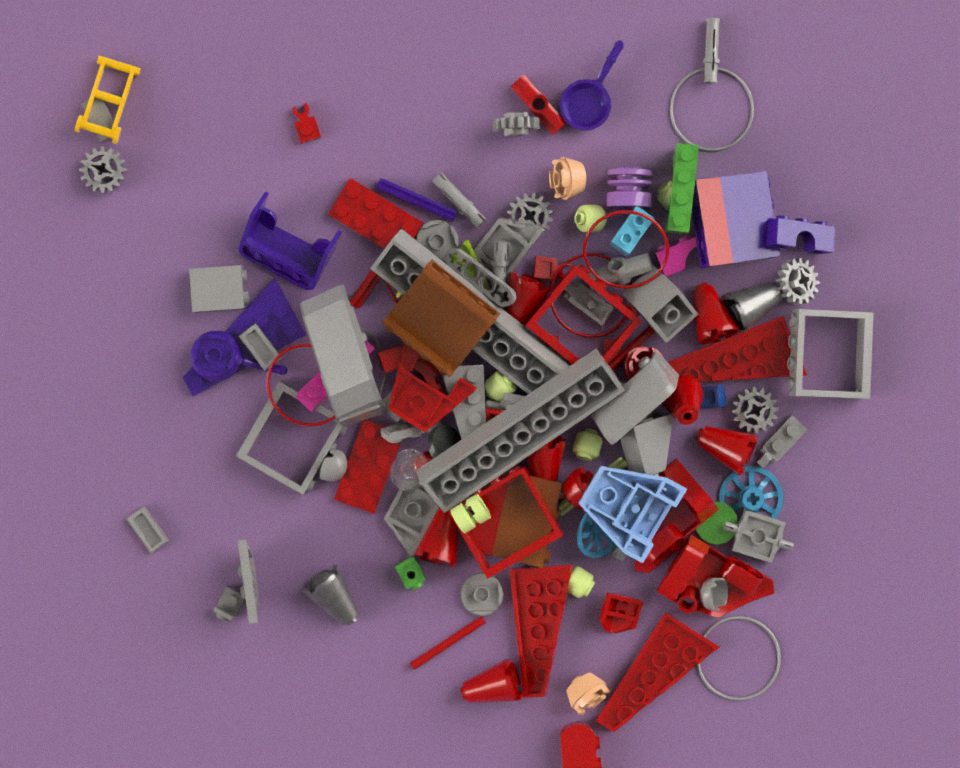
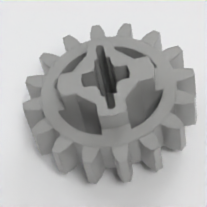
M527 112L505 113L504 118L493 120V131L504 132L506 137L527 136L529 131L540 129L539 118L529 117Z
M101 146L99 152L96 148H92L93 154L91 155L86 152L85 155L88 159L80 161L85 165L84 168H79V171L85 174L80 178L81 180H88L85 186L89 188L93 185L94 192H97L99 188L102 194L106 193V189L114 192L113 186L120 188L119 180H126L122 176V173L127 172L126 168H122V165L126 162L125 160H119L120 153L113 155L114 149L112 148L108 152H106L104 146ZM103 156L101 160L93 162L96 158ZM112 160H114L116 163L117 171H115L112 167ZM95 167H105L111 174L102 173L101 175V172ZM90 169H92L94 172V181L90 176ZM113 178L111 182L104 184L105 180Z
M524 193V199L521 200L517 196V203H510V206L513 208V210L507 211V214L511 215L510 220L516 221L515 213L519 207L522 213L521 217L517 220L518 222L541 227L546 230L550 229L547 222H552L553 219L548 217V215L552 214L553 210H547L550 203L546 202L543 204V196L536 199L535 193H533L531 198H528V195ZM526 202H533L538 204V206L535 208L529 207ZM525 209L529 213H535L533 217L534 223L530 219L527 221L524 219L526 217ZM544 212V221L540 225L538 217Z
M802 258L787 260V263L781 264L783 270L777 271V274L780 275V278L776 279V282L780 283L777 290H782L781 298L787 297V303H793L794 305L807 304L809 300L815 298L813 293L819 291L815 287V285L820 284L819 281L815 280L818 273H813L815 266H808V260L802 261Z
M752 387L750 393L747 389H744L743 396L740 394L736 395L739 401L732 402L736 409L731 410V413L737 414L733 421H740L738 427L746 426V432L748 433L751 428H753L755 434H758L759 428L763 432L767 431L766 425L773 426L771 419L778 418L774 415V411H778L779 408L773 407L777 400H770L772 393L768 392L765 395L764 388L757 392L756 387ZM753 396L762 397L765 401L757 402ZM745 401V402H746L745 410L741 412V406H742L743 402ZM752 405H754L755 407H761L760 410L757 411V416L756 414H747L753 409ZM769 409L768 416L764 419L765 410ZM752 418L757 425L749 424L745 419Z

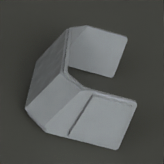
M339 285L313 298L302 301L299 305L334 415L339 424L344 427L383 414L382 411L386 410V407L380 397L371 371L373 367L365 345V341H368L366 334L361 333L354 308L350 306V297L345 286Z

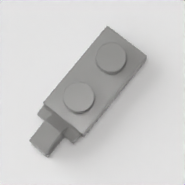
M576 281L573 284L569 283L563 290L566 292L563 297L601 326L615 309L583 284Z
M791 415L762 445V448L759 450L762 455L756 463L761 468H764L770 461L773 464L779 461L808 429Z
M407 421L381 428V437L390 443H399L404 438H416L422 436V433H426ZM441 421L436 423L427 432H431L435 427L441 426Z

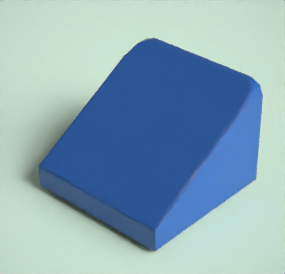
M724 385L702 387L704 396L701 409L726 406Z

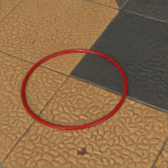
M615 211L604 215L590 227L583 243V256L590 272L603 283L616 288H636L654 280L664 269L669 256V243L662 227L651 217L636 211ZM617 214H634L648 219L660 230L665 240L666 253L662 266L651 278L635 285H617L604 280L594 272L587 259L586 244L591 231L604 219Z
M586 253L587 256H596L604 258L609 261L611 260L610 257H607L602 254ZM583 254L570 258L560 266L551 282L550 292L553 290L555 280L560 271L573 260L584 257ZM554 303L551 304L552 311L559 323L571 333L582 337L595 338L605 336L620 327L627 318L624 315L615 327L606 332L583 334L569 328L558 316Z
M311 344L291 346L279 353L269 367L266 384L271 403L284 418L298 425L319 426L336 418L335 415L318 423L300 422L287 416L276 405L270 390V375L273 366L283 354L292 349L312 347Z

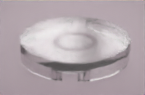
M405 449L397 455L398 458L392 463L390 476L392 483L398 489L405 492H413L422 486L416 470L428 463V459L424 453L418 450Z

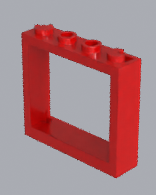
M581 264L579 267L573 265L524 325L571 364L580 360L536 323L575 275H577L631 320L629 325L602 356L608 362L642 320L638 318L640 315L638 311L631 306L626 308L622 304L623 299L615 292L612 295L605 290L607 286L597 278L594 281L588 276L591 272Z
M519 466L514 467L508 471V477L501 479L500 476L489 482L490 487L485 490L480 488L471 494V497L478 494L482 499L522 476L553 531L490 566L472 532L468 531L464 534L457 525L487 579L564 535L526 467L521 469ZM463 500L460 503L465 505L466 501Z

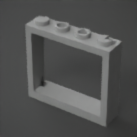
M793 309L791 320H789V325L792 326L791 335L788 339V346L791 348L790 357L787 361L790 376L786 384L788 385L789 396L870 399L874 313ZM805 316L858 319L855 392L802 390Z
M279 381L272 393V397L277 405L284 392L297 399L299 391ZM269 398L236 457L302 495L306 491L310 493L316 484V481L313 479L317 473L320 474L324 459L328 454L332 456L330 451L336 449L338 445L335 443L337 437H343L348 425L343 427L336 418L334 419L337 422L334 430L304 482L300 485L249 456L251 449L275 410ZM323 405L316 409L329 418L334 416V412Z

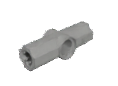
M646 253L626 260L622 257H615L608 262L607 266L595 269L594 272L610 283L625 285L631 281L632 277L653 271V265L649 254ZM592 273L588 275L594 281L597 279Z

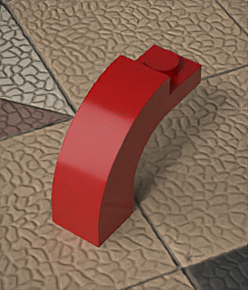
M403 347L390 348L377 353L384 374L398 369ZM420 357L412 370L417 372L425 383L443 393L440 382H435L434 379L442 374L433 363L425 361Z

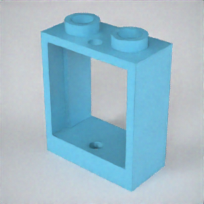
M636 206L633 209V211L643 213L651 217L652 219H655L638 206ZM630 214L609 245L627 257L652 222L642 216Z

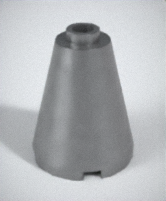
M770 282L722 295V298H725L723 300L724 304L738 324L739 333L746 332L782 301L781 295L783 292L782 290H777L780 286L779 284Z
M332 565V570L328 571L326 568L309 580L307 583L309 587L308 589L304 587L303 592L341 625L347 624L349 626L358 619L359 611L341 569L338 565Z

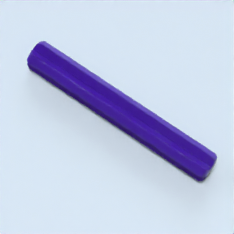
M380 178L376 188L451 222L454 221L457 215L456 210L383 178Z

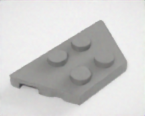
M501 217L475 248L474 253L481 265L493 273L491 261L494 256V241L508 242L506 281L511 271L515 270L544 233L545 229ZM488 278L491 285L490 289H492V279Z
M404 480L384 520L405 547L408 554L413 556L439 506L421 485L420 481Z
M247 539L238 540L241 562L238 565L239 578L243 577L244 583L241 586L242 599H246L249 624L258 623L259 593L254 557L247 544Z

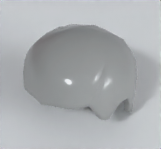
M331 450L330 453L333 454V457H326L320 471V479L336 482L343 477L347 470V458L342 451Z
M724 578L707 579L700 589V600L703 606L712 611L719 610L717 607L726 605L728 597L727 581Z

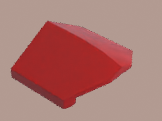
M607 592L599 622L606 632L619 633L626 630L636 629L644 601L620 593Z

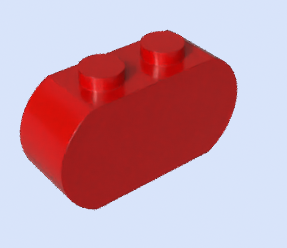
M580 721L565 725L560 732L562 768H602L601 757L597 758L596 749H600L599 736H595L594 730L588 724Z

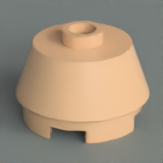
M566 157L552 161L554 170L549 171L550 188L556 191L555 198L567 200L585 190L587 176L581 162Z
M591 672L583 676H577L566 691L571 708L575 709L579 715L585 714V708H595L606 699L604 693L610 692L606 687L607 683Z

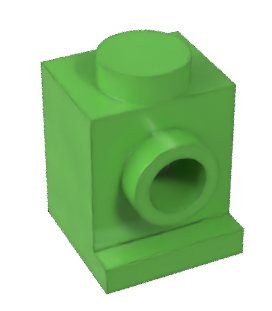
M415 555L395 565L406 589L411 587L412 590H416L424 585L423 581L426 580V576ZM409 571L415 572L416 576L413 579L408 578L407 573Z

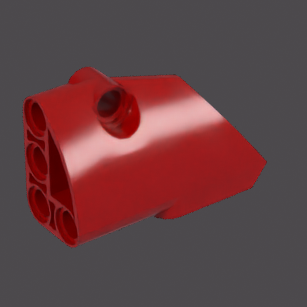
M677 458L666 466L665 471L658 474L660 477L673 480L687 488L677 507L671 506L651 541L654 545L644 562L641 563L635 559V571L649 574L685 543V538L719 511L713 500Z
M692 534L688 536L656 590L657 593L677 603L683 613L690 614L697 611L717 618L747 603L775 593L773 579L734 556L728 557ZM709 578H724L727 581L726 605L717 607L719 610L711 611L705 608L700 600L701 586ZM690 598L693 600V602L688 603L684 599Z

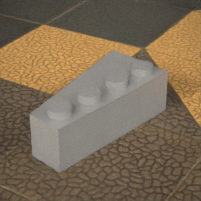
M484 365L458 366L451 377L443 374L448 395L460 377L477 387L476 391L453 409L462 439L486 423Z

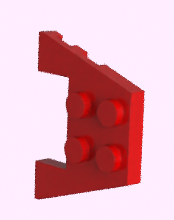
M404 344L388 410L420 430L427 432L476 391L477 387L460 377L449 396L443 394L411 374L420 355L414 348H409Z

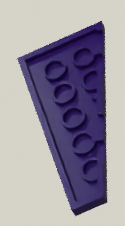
M276 278L270 282L225 331V333L230 334L238 342L243 359L251 360L256 359L238 336L255 323L276 350L306 335ZM241 364V367H239L235 373L243 370L247 366H243ZM193 366L182 377L192 396L221 382L209 381L200 377Z

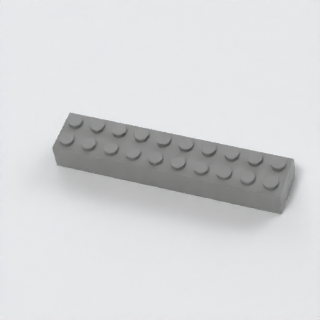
M402 229L393 237L370 268L404 295L424 267L433 259L501 314L472 350L528 394L571 365L569 361Z
M594 349L416 470L419 481L445 513L625 390L599 351Z

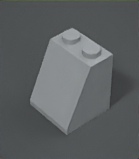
M653 265V271L644 273L632 285L648 280L658 269ZM662 273L651 282L640 287L626 289L622 293L631 307L640 313V316L665 343L699 315L682 292Z
M651 412L620 439L628 471L659 476V472L666 470L673 423L672 414Z

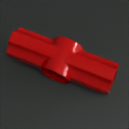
M525 74L510 86L526 104L530 112L539 118V121L552 135L556 134L567 124ZM535 100H541L544 102L545 107L542 110H536L532 104Z

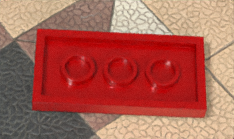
M351 178L328 213L332 218L383 249L387 247L401 229L415 238L424 224L419 219Z
M367 419L363 420L347 463V470L340 481L334 500L375 514L401 442L390 443L381 437V428L386 426Z

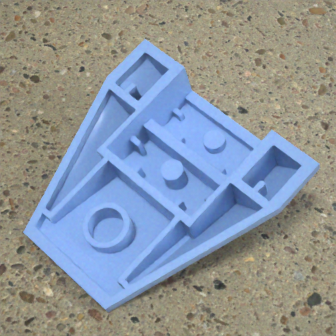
M600 466L580 499L579 505L623 553L643 563L654 545L651 541L671 506L677 507L687 488L666 477Z

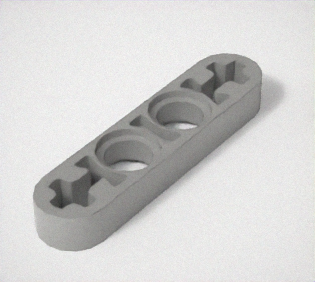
M459 248L446 252L445 263L496 304L506 307L516 301V292L513 288ZM458 254L457 259L466 263L463 265L460 262H453L454 258L452 255ZM470 265L475 266L477 269L475 277L469 276L467 272ZM486 278L493 280L494 286L491 290L486 289L484 286ZM497 290L501 293L508 292L507 297L509 300L503 301L504 296L500 293H495L494 295V292Z

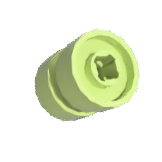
M478 494L467 499L465 505L460 503L450 510L455 522L464 534L475 528L476 523L482 524L491 518L489 510ZM470 510L474 511L475 514L473 516L470 513Z

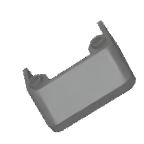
M656 350L652 353L650 359L646 357L638 364L640 369L623 385L624 392L590 414L605 439L611 445L621 439L676 390L679 374Z

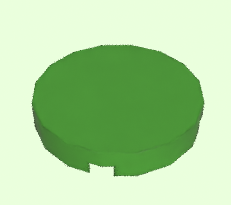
M714 502L719 511L696 529L703 540L715 545L726 543L734 536L733 532L723 530V525L726 526L724 524L725 521L738 524L737 515L733 508L722 502Z

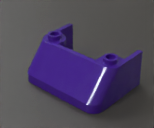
M264 192L250 213L238 248L239 253L249 261L305 290H313L335 251L342 231L338 230L331 242L320 238L311 245L276 226V215L273 211L264 207L269 193Z

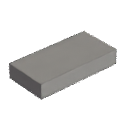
M95 98L89 115V121L93 124L112 129L114 119L106 103ZM89 100L81 104L84 111L86 110ZM97 134L102 143L110 139L109 137Z
M255 323L238 337L264 371H266L279 353Z
M145 506L126 518L150 553H153L169 541Z

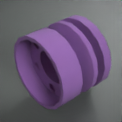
M630 166L607 170V176L617 178V180L607 181V185L616 187V191L607 193L606 207L613 209H634L636 206L641 209L652 208V194L642 191V188L652 186L651 181L643 180V178L652 177L653 171Z

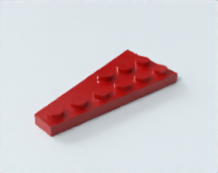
M784 316L748 329L744 333H738L671 360L668 363L679 376L689 375L697 379L698 382L789 377L790 370L787 367V361L791 352V348L788 346V339L791 333ZM803 366V376H807V373Z
M574 564L543 566V568L510 569L523 698L544 697L547 695L568 594V583Z
M664 612L597 716L596 721L612 732L617 731L633 718L635 714L648 706L656 697L664 693L692 668L700 664L707 656L720 647L667 612Z

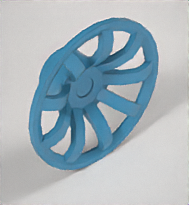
M756 466L743 467L745 468L744 472L749 471V486L747 487L736 476L738 474L734 471L723 481L719 492V502L724 503V496L738 498L739 502L730 506L733 510L743 507L744 509L759 513L758 509L763 508L772 514L770 517L777 518L783 505V492L780 483L769 471ZM754 471L766 475L758 487L754 484ZM731 480L742 490L740 493L726 490ZM771 480L777 491L763 493L762 490ZM778 497L776 509L765 504V499Z
M586 512L577 531L578 547L588 557H603L612 552L616 545ZM601 535L607 540V542L610 545L605 550H602L603 543ZM590 536L588 544L584 546L582 538ZM596 540L597 550L596 552H590L589 550L593 547Z

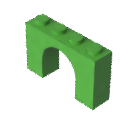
M677 143L674 147L671 168L673 170L669 209L666 212L665 234L686 236L689 233L699 145Z

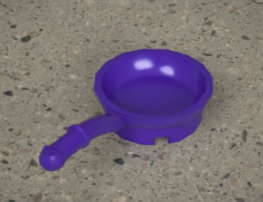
M618 40L615 42L596 80H578L564 90L560 100V111L564 120L571 127L581 131L593 130L607 120L611 110V98L602 83L613 64L616 63L621 50H623V41Z
M209 331L202 334L195 340L191 349L190 361L194 370L200 377L209 381H223L230 378L241 367V364L264 370L257 360L243 359L238 342L230 334L223 331ZM275 364L271 372L284 375L288 372V369L284 365Z

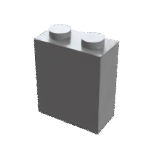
M242 265L189 269L192 312L246 309V304H249V292L245 291L244 283H248L247 270H243Z

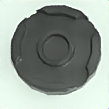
M448 425L435 427L428 437V444L430 443L431 447L429 451L432 458L434 459L462 440L459 433Z

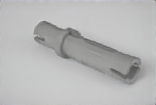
M718 18L706 19L705 58L703 59V64L705 65L704 84L718 83L717 70L718 65H720V59H718L720 19Z
M442 172L432 181L457 206L460 214L465 215L476 228L487 219L477 210L472 200L469 201Z
M494 241V256L491 261L493 274L505 282L506 266H508V261H506L508 242ZM497 290L496 292H494V295H495V293H500V294H502L503 296H504V294H505V293H501V292L498 291V290Z

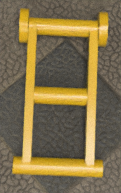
M99 55L97 64H100L96 80L84 116H78L75 132L79 133L83 129L112 138V143L117 144L122 129L118 125L134 75L139 76L141 68ZM105 66L129 73L122 97L98 90ZM95 98L119 105L112 129L88 122Z

